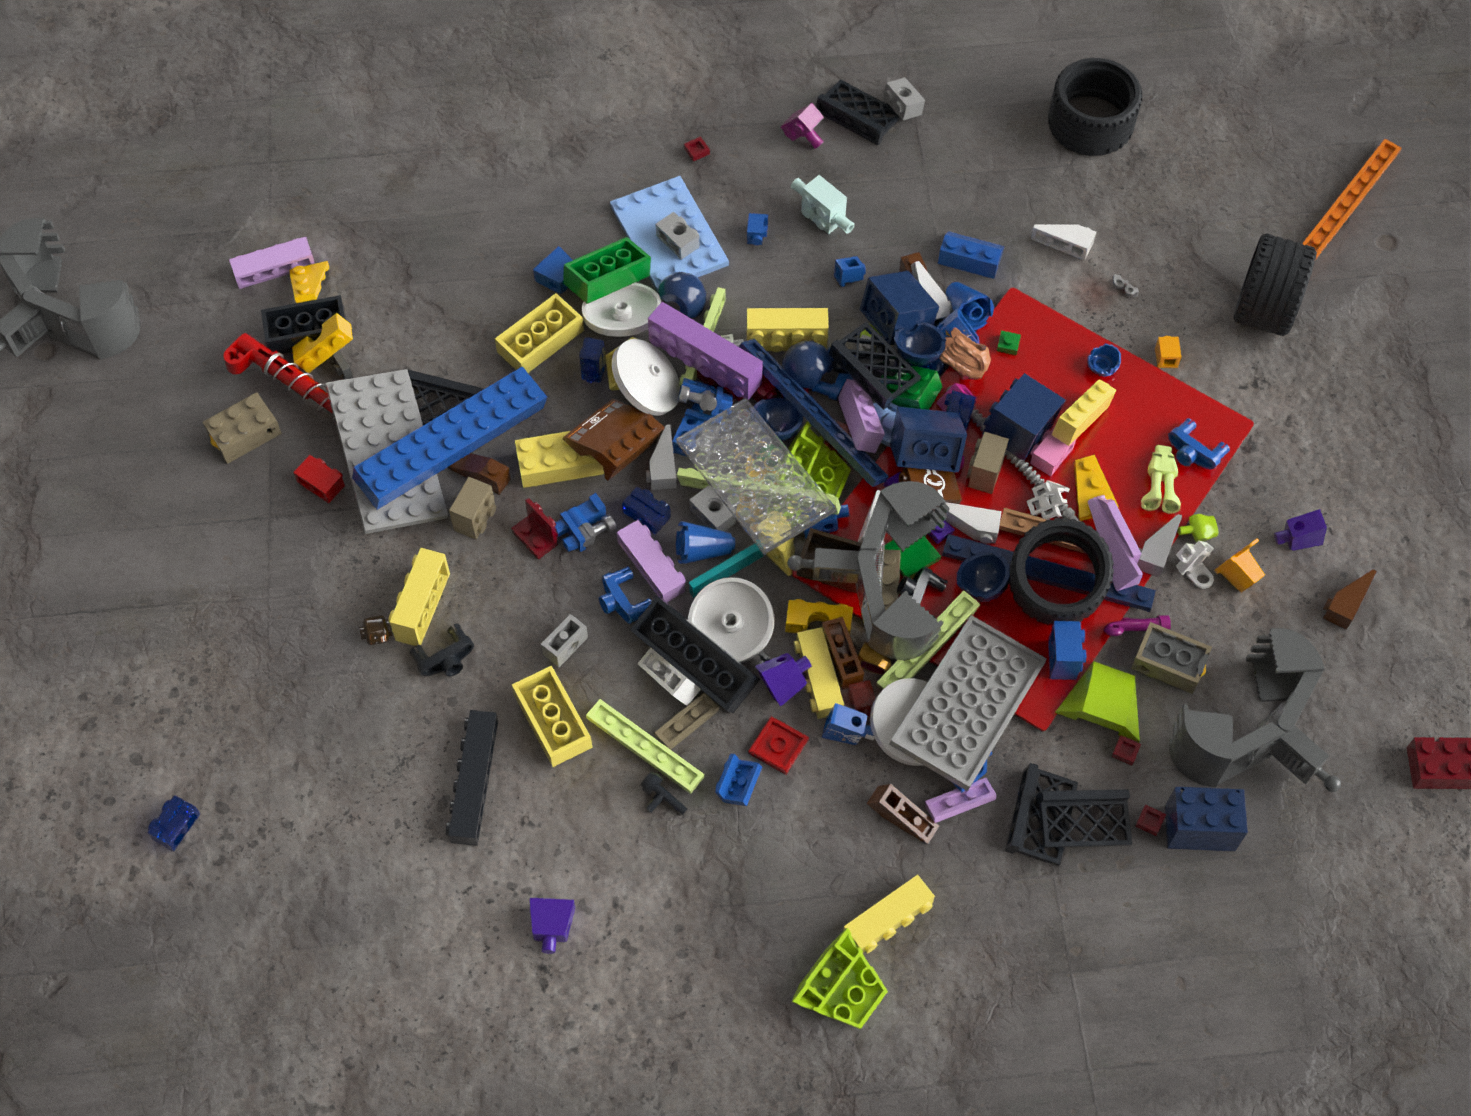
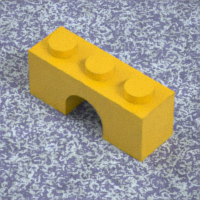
M339 314L333 315L322 324V332L317 340L313 341L306 336L293 346L294 363L307 373H310L353 340L351 324Z
M802 599L789 600L785 632L797 634V632L806 631L809 624L813 621L825 622L843 616L850 635L853 607H848L845 604L829 605L820 601L812 603Z

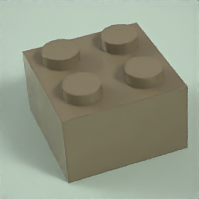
M984 432L982 439L978 438L974 456L972 455L966 477L970 479L968 487L990 494L993 493L1009 439Z
M468 477L449 510L454 531L476 540L479 534L485 531L487 520L496 511L492 486Z

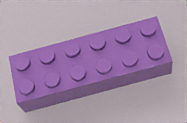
M661 302L648 317L649 341L652 345L664 349L670 356L682 360L688 367L697 369L703 376L712 378L721 387H726L733 391L736 396L749 400L762 384L763 361L666 303Z

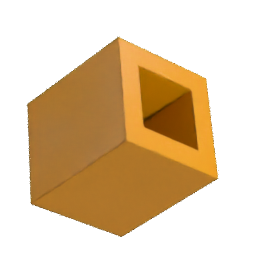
M1158 337L1155 346L1157 368H1178L1181 360L1179 337Z

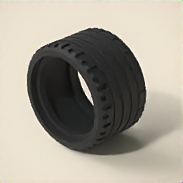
M1085 58L1066 66L1058 75L1048 113V124L1050 130H1052L1051 133L1060 144L1079 154L1099 156L1118 151V149H1121L1128 143L1134 132L1143 98L1139 80L1124 65L1104 58ZM1084 96L1098 97L1115 105L1121 113L1112 117H1093L1079 112L1068 101Z
M1268 233L1263 234L1256 246L1233 315L1235 322L1243 325L1246 324L1249 327H1256L1259 330H1266V332L1275 333L1279 336L1289 334L1312 274L1317 255L1315 248L1299 242L1295 243L1289 239L1285 240L1279 236L1275 237Z
M1055 518L1052 521L1049 519L1038 523L1036 527L1033 526L1019 540L1010 563L1009 586L1014 594L1013 598L1017 605L1022 607V611L1032 619L1034 617L1037 619L1036 621L1046 625L1053 624L1054 621H1082L1094 613L1102 603L1113 580L1114 569L1112 566L1114 563L1108 544L1091 526L1084 525L1085 523L1075 519ZM1059 541L1073 544L1082 549L1091 560L1095 571V585L1092 592L1084 599L1071 604H1055L1038 596L1029 585L1025 573V561L1037 547L1045 543Z

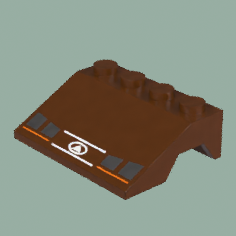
M611 399L566 434L562 440L580 456L591 455L603 466L604 477L609 481L652 446L665 427L651 414L644 413L635 407Z

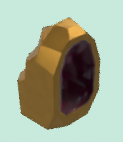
M867 642L863 644L858 655L862 669L874 674L884 675L892 667L890 659L871 649Z

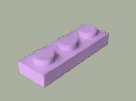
M987 778L973 783L968 791L965 790L961 793L958 789L929 799L925 801V807L934 823L996 800V793Z

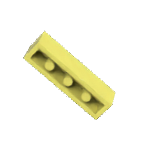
M1099 379L1059 417L1051 435L1069 446L1109 407L1116 389Z
M821 627L797 632L796 641L793 642L796 654H800L801 658L806 656L812 665L811 668L803 673L806 675V692H810L812 697L810 699L811 711L816 712L817 719L827 717L835 703L844 706L823 628Z
M916 875L845 925L843 931L848 928L852 933V938L857 946L862 949L863 953H870L878 946L877 943L883 938L885 940L890 939L895 935L897 928L900 926L906 927L911 924L915 919L914 916L918 913L925 914L933 907L932 904L935 896L919 875Z

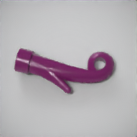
M1158 615L1156 618L1147 619L1123 618L1122 621L1107 624L1104 627V632L1109 636H1119L1124 631H1147L1150 622L1170 630L1171 621L1169 615Z

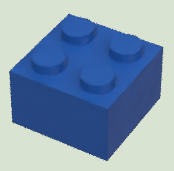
M1054 621L1048 638L1050 679L1076 680L1079 672H1082L1083 663H1086V650L1082 649V643L1085 641V630H1081V621Z

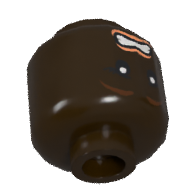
M382 615L365 618L363 626L359 627L361 640L366 639L367 644L370 646L388 642L389 637L392 636L389 619L386 620Z

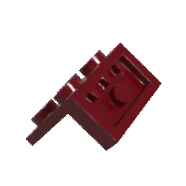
M527 498L525 504L528 516L514 525L511 530L539 560L558 546V534L555 529L556 523L552 517L546 516L543 513L541 506L537 502L533 503Z

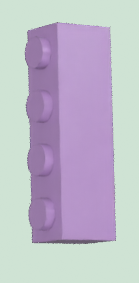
M306 237L297 238L286 243L229 259L239 289L290 274L289 270L296 266L315 264Z
M847 379L838 396V400L856 450L875 453L885 435L871 397L854 380Z
M636 520L617 532L619 545L658 597L669 602L685 592V577L680 571L677 573L674 569L673 561L669 556L663 554L660 543L651 538V533L646 525L642 526L639 520Z

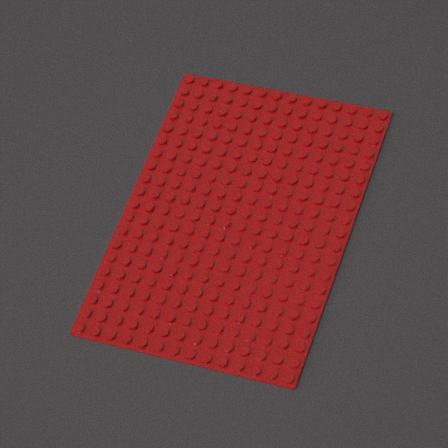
M1016 288L1008 290L994 308L992 317L989 316L986 320L988 323L976 332L979 336V344L989 348L991 361L988 370L978 380H963L959 372L949 366L940 378L943 388L929 409L943 411L937 404V401L947 392L948 387L957 383L965 385L977 398L975 402L971 401V403L975 406V410H979L978 414L982 413L983 417L987 418L988 415H991L989 410L994 402L999 403L1001 395L1005 390H1010V385L1015 378L1020 379L1025 373L1066 399L1054 425L1050 429L1051 431L1059 417L1099 379L1109 384V386L1116 389L1109 407L1076 438L1074 448L1052 476L1030 464L1031 454L1026 457L1025 462L1029 463L1028 466L1033 467L1032 471L1036 470V475L1039 474L1041 476L1040 479L1045 480L1044 483L1048 480L1070 489L1069 492H1062L1061 496L1067 500L1068 503L1065 504H1068V508L1074 510V515L1078 518L1074 463L1075 460L1095 455L1119 506L1118 509L1138 548L1143 549L1145 541L1178 514L1182 515L1178 527L1187 525L1189 517L1196 512L1254 426V422ZM1001 330L1021 335L1017 355L997 351ZM1104 344L1114 345L1121 353V364L1118 370L1113 375L1104 377L1092 372L1087 363L1092 349L1099 348ZM959 408L955 413L959 414L967 433L963 451L964 466L959 472H954L962 498L959 504L1001 511V517L1004 508L1031 515L1027 501L1035 498L1032 490L1035 484H1030L1031 480H1027V476H1023V472L1018 471L1019 467L1015 468V463L1011 464V459L1008 460L1007 455L1004 456L992 494L968 487L970 479L966 477L972 455L974 456L978 438H983V431H980L981 427H977V423H973V419H969V415H965V411ZM1187 418L1192 419L1191 422L1194 421L1196 423V428L1188 435L1203 444L1210 451L1219 442H1224V446L1226 444L1229 446L1230 451L1214 469H1206L1194 462L1190 466H1184L1177 460L1176 453L1178 450L1170 442L1169 433L1175 427H1179ZM1157 445L1172 448V454L1178 469V476L1174 479V492L1179 498L1181 505L1180 510L1172 514L1165 513L1162 510V501L1165 493L1164 481H1161L1162 499L1160 506L1152 511L1141 507V499L1151 490V477L1148 473V466ZM888 446L876 461V464L889 476L887 479L900 471L902 472L904 467L897 466L892 450ZM863 478L842 504H848L850 517L837 518L838 530L830 532V534L858 542L876 491L883 490L885 488L883 486L884 483L872 487ZM1055 516V517L1051 518V521L1054 520L1055 518H1059V519H1060V518H1062V517H1057V516ZM1093 518L1081 521L1085 523L1084 525L1091 526L1092 529L1097 531ZM950 524L954 529L952 535L982 543L979 540H974ZM999 530L996 543H988L987 545L1014 552L1019 540L1024 536ZM1178 531L1176 532L1172 545L1179 536ZM887 532L883 540L884 544L893 540ZM927 534L925 536L926 539L941 555V559L928 568L933 570L934 574L946 579L948 583L945 584L947 586L943 592H939L937 589L927 585L920 605L925 608V611H929V614L938 618L963 592L956 583L957 572L963 561L942 556L947 538L936 544ZM1045 543L1037 547L1029 555L1095 574L1091 560L1082 552ZM792 570L791 575L836 604H845L848 607H853V614L862 619L857 593L797 576V571ZM1142 571L1143 575L1138 585L1144 587L1152 575ZM900 573L899 583H900V581H901L902 578H903V576L901 575V573ZM1027 579L1032 590L1038 596L1055 604H1071L1087 596ZM1008 585L1007 590L995 600L990 602L976 600L980 603V607L972 616L1047 659L1014 713L1040 731H1046L1057 716V713H1055L1110 638L1104 632V627L1109 623L1121 621L1130 607L1103 600L1094 613L1081 621V630H1085V641L1082 643V649L1086 650V663H1083L1082 672H1079L1076 680L1050 679L1048 638L1053 624L1046 625L1038 622L1034 617L1032 619L1022 611L1023 608L1019 607L1014 600V594ZM966 622L929 662L937 667L939 666Z

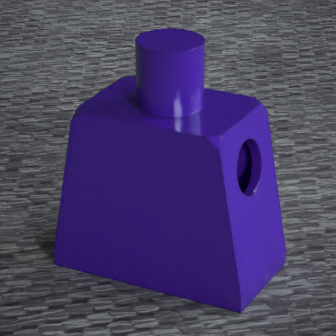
M1318 509L1288 519L1285 524V530L1274 533L1276 544L1288 543L1292 551L1323 545L1327 526L1321 510Z
M785 653L755 667L773 699L779 706H782L807 684L802 673L811 668L812 665L806 656L795 661L788 653Z
M530 898L533 938L535 941H542V953L554 954L556 942H567L575 912L574 900Z

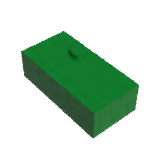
M625 237L564 264L563 283L586 304H589L649 277L651 257L628 237Z

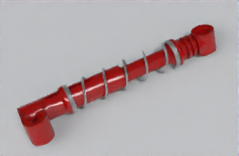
M247 333L239 336L225 350L223 357L229 373L241 374L252 363H255L262 368V372L265 375H272L273 380L278 379L288 386V391L292 389L301 395L303 401L311 398L320 405L318 411H321L324 407L333 414L328 393L318 387L319 385L326 387V384H318V382L313 380L311 374L303 373L299 370L297 364L287 362L281 353L273 352Z

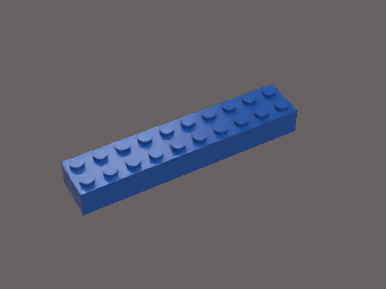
M522 366L353 468L352 479L376 510L542 410L547 396Z

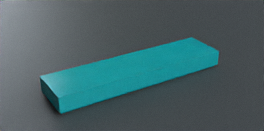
M758 541L689 582V593L694 598L710 583L728 578L764 556V545L761 541Z

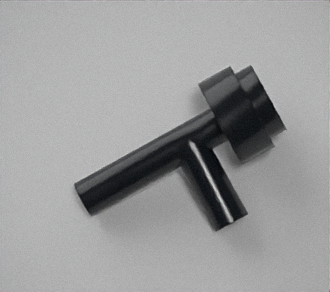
M651 772L640 785L647 795H651L653 792L657 794L645 808L652 813L664 799L678 813L683 815L688 808L660 785L663 778L658 773L654 774Z

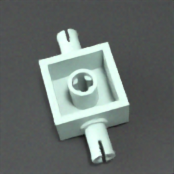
M820 175L807 185L799 178L792 182L791 188L802 196L801 212L806 218H810L816 223L819 229L824 230L828 234L838 226L845 233L852 231L855 225L845 217L847 197Z

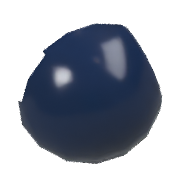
M675 272L663 279L658 287L660 299L666 303L669 301L677 303L680 307V312L687 317L696 318L702 313L707 301V295L703 283L695 275L687 272Z
M927 322L917 324L916 328L910 332H904V328L895 331V348L907 363L918 366L928 365L936 361L945 350L946 338L943 332Z
M801 341L792 345L786 351L782 359V367L802 388L812 389L819 383L821 377L826 372L829 373L833 369V359L829 355V351L821 344L814 341Z
M784 397L783 399H762L751 410V424L754 430L762 438L770 442H785L798 433L803 423V415Z
M990 550L989 552H981L968 557L960 565L956 583L962 591L968 593L972 598L980 602H990L997 599L1007 590L1010 583V566L1006 558L998 552Z

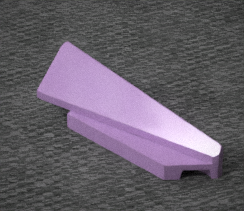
M1105 495L1091 498L1088 504L1099 536L1104 538L1109 546V552L1112 554L1115 590L1119 591L1138 585L1143 575L1137 565L1141 552L1115 501L1112 499L1106 500Z

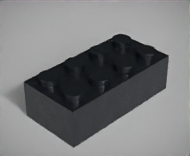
M341 295L262 309L261 316L267 348L281 354L293 352V346L306 336L313 341L317 340L322 332V324L336 313L347 321Z

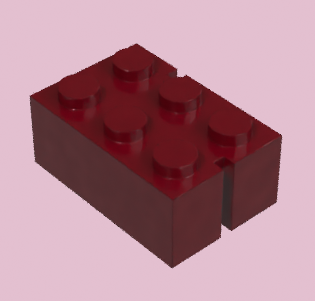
M1414 737L1406 747L1413 789H1471V738L1439 737L1435 742L1434 737Z

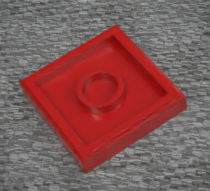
M771 716L750 747L748 754L787 775L809 741V737Z

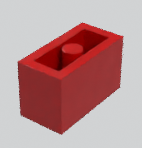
M311 455L294 471L297 483L327 503H330L345 487L343 475L339 470L329 468L322 459H316Z

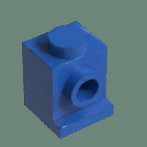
M749 213L747 244L762 245L763 237H767V214Z
M857 256L835 260L834 277L841 287L845 286V283L848 282L853 283L863 280L866 274V267Z

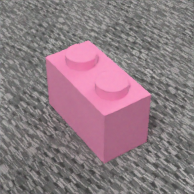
M1055 426L1051 431L1047 430L1041 444H1036L1030 453L1032 455L1030 464L1049 476L1053 475L1074 448L1076 441L1075 439L1068 446L1051 434Z

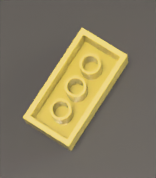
M555 293L495 338L497 352L514 369L517 370L523 366L529 373L584 331L583 317Z
M747 308V341L755 339L766 351H787L792 345L801 341H814L827 349L829 329L828 308Z
M570 431L515 440L523 488L602 475L604 470L603 466L591 455L580 456L562 440Z
M420 548L418 555H414L412 570L406 574L404 589L397 596V606L389 615L388 621L396 641L413 646L422 644L450 575L445 554Z
M552 666L512 684L514 696L552 767L593 748L591 736Z

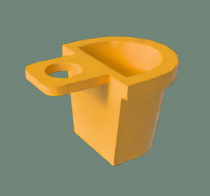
M1255 539L1214 570L1216 574L1221 573L1240 593L1265 575L1249 552V548L1259 541L1258 539Z

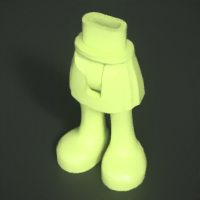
M1157 445L1148 466V473L1151 477V490L1141 499V507L1152 511L1160 506L1162 499L1161 481H1164L1165 493L1162 501V510L1165 513L1172 514L1178 512L1181 505L1179 498L1174 492V479L1178 476V469L1172 454V448Z

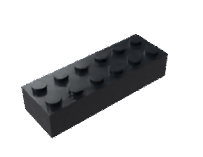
M658 596L655 597L630 629V631L725 710L733 714L760 681L759 677Z

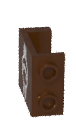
M904 467L899 474V483L907 481L924 483L933 487L948 503L959 504L962 501L954 472Z

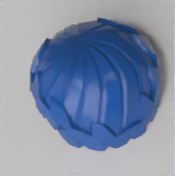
M1104 344L1099 348L1096 347L1092 349L1088 356V367L1099 376L1113 375L1120 367L1121 353L1114 345Z

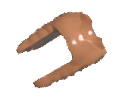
M954 327L951 331L952 337H945V350L939 358L943 363L950 365L959 372L961 379L978 380L988 370L991 361L989 348L983 344L975 343Z

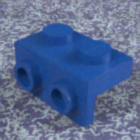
M730 754L728 761L724 765L721 778L716 784L715 793L724 803L747 806L762 766L757 762L740 760L735 754Z

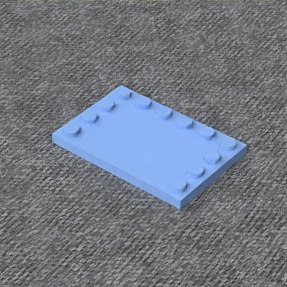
M681 176L610 201V207L626 236L651 257L649 278L657 292H659L660 282L672 273L687 272L700 277L729 266L728 258ZM672 212H675L679 217H683L690 228H694L700 236L699 248L682 260L656 236V223Z

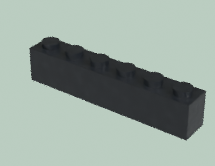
M470 710L469 718H465L464 731H466V737L461 739L460 750L463 751L462 759L459 758L457 761L459 777L454 780L453 793H456L455 800H451L449 813L452 814L451 822L446 824V835L449 836L452 844L478 846L499 722L497 712Z

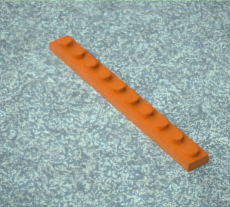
M1384 139L1302 243L1303 245L1315 248L1317 252L1316 259L1396 158L1401 147Z

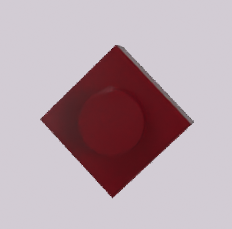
M701 136L684 144V149L693 162L710 154V149Z
M1120 735L1111 757L1132 766L1141 744Z
M1145 804L1135 827L1156 836L1166 814Z

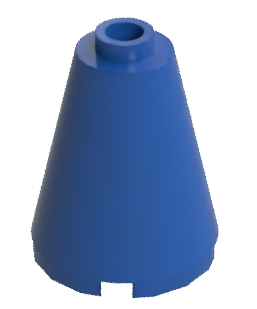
M953 282L947 287L945 295L951 303L952 311L958 308L974 330H978L988 323L986 320L989 316L992 317L994 305L987 295L960 282Z
M680 522L678 526H682L681 531L676 532V555L681 556V560H678L679 564L728 555L735 549V538L732 537L731 533L688 522Z

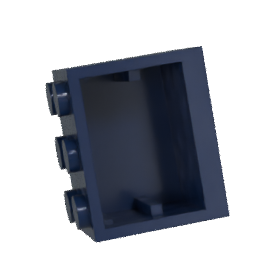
M909 271L868 277L859 310L882 337H885L886 342L889 345H894L896 330L904 328V332H910L916 328L917 324L923 322L934 325L939 305Z
M1024 373L1020 379L1015 378L1010 385L1009 391L1005 390L999 399L1000 402L995 401L989 410L991 415H988L983 423L985 428L982 434L984 435V432L1009 439L1006 450L1024 461L1031 453L1033 447L1042 440L1045 432L1052 428L1066 399Z
M897 407L890 447L898 467L959 472L967 433L958 413Z
M1175 787L1165 804L1167 849L1236 851L1248 833L1244 789Z

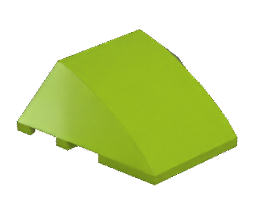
M807 421L790 444L775 476L777 484L790 486L796 490H811L818 494H832L839 499L851 469L835 451H830L823 443L824 439L821 436L818 437L810 428L812 425Z
M1093 661L1055 713L1074 720L1081 718L1118 731V736L1122 735L1139 743L1135 676Z
M846 928L825 949L799 984L792 1002L861 1029L888 991L874 968L869 965L862 954V949L855 943L851 936L852 933Z

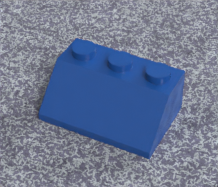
M948 231L940 248L938 264L994 279L1005 246Z

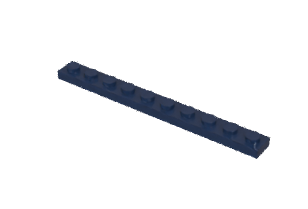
M755 339L741 342L739 348L763 361L762 374L820 432L824 439L851 464L852 468L868 484L874 487L886 482L889 476L865 451L856 450L853 439Z
M948 534L942 556L964 562L968 557L981 552H989L990 550L1004 556L1010 566L1014 552ZM1028 556L1025 561V573L1029 580L1084 595L1090 594L1094 588V573ZM1112 580L1108 593L1103 600L1150 612L1156 590L1135 585L1117 591Z

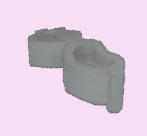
M1114 274L1113 285L1115 289H1124L1126 297L1138 296V288L1128 284L1129 281L1122 279L1120 275Z

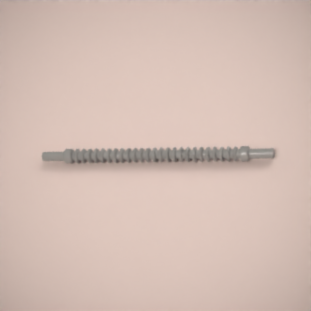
M967 400L960 409L965 411V415H969V419H973V423H977V427H981L980 431H984L985 426L983 423L986 417H983L982 413L978 414L979 410H975V406L972 405L970 400ZM1006 450L1005 456L1007 455V459H1011V464L1015 463V468L1019 467L1018 471L1023 472L1022 475L1027 476V480H1031L1030 484H1035L1034 487L1044 483L1045 480L1040 479L1041 476L1039 474L1036 475V470L1032 471L1033 467L1028 466V462L1022 461ZM1068 504L1058 506L1060 513H1062V518H1068V520L1075 519L1081 522L1074 515V510L1068 508Z

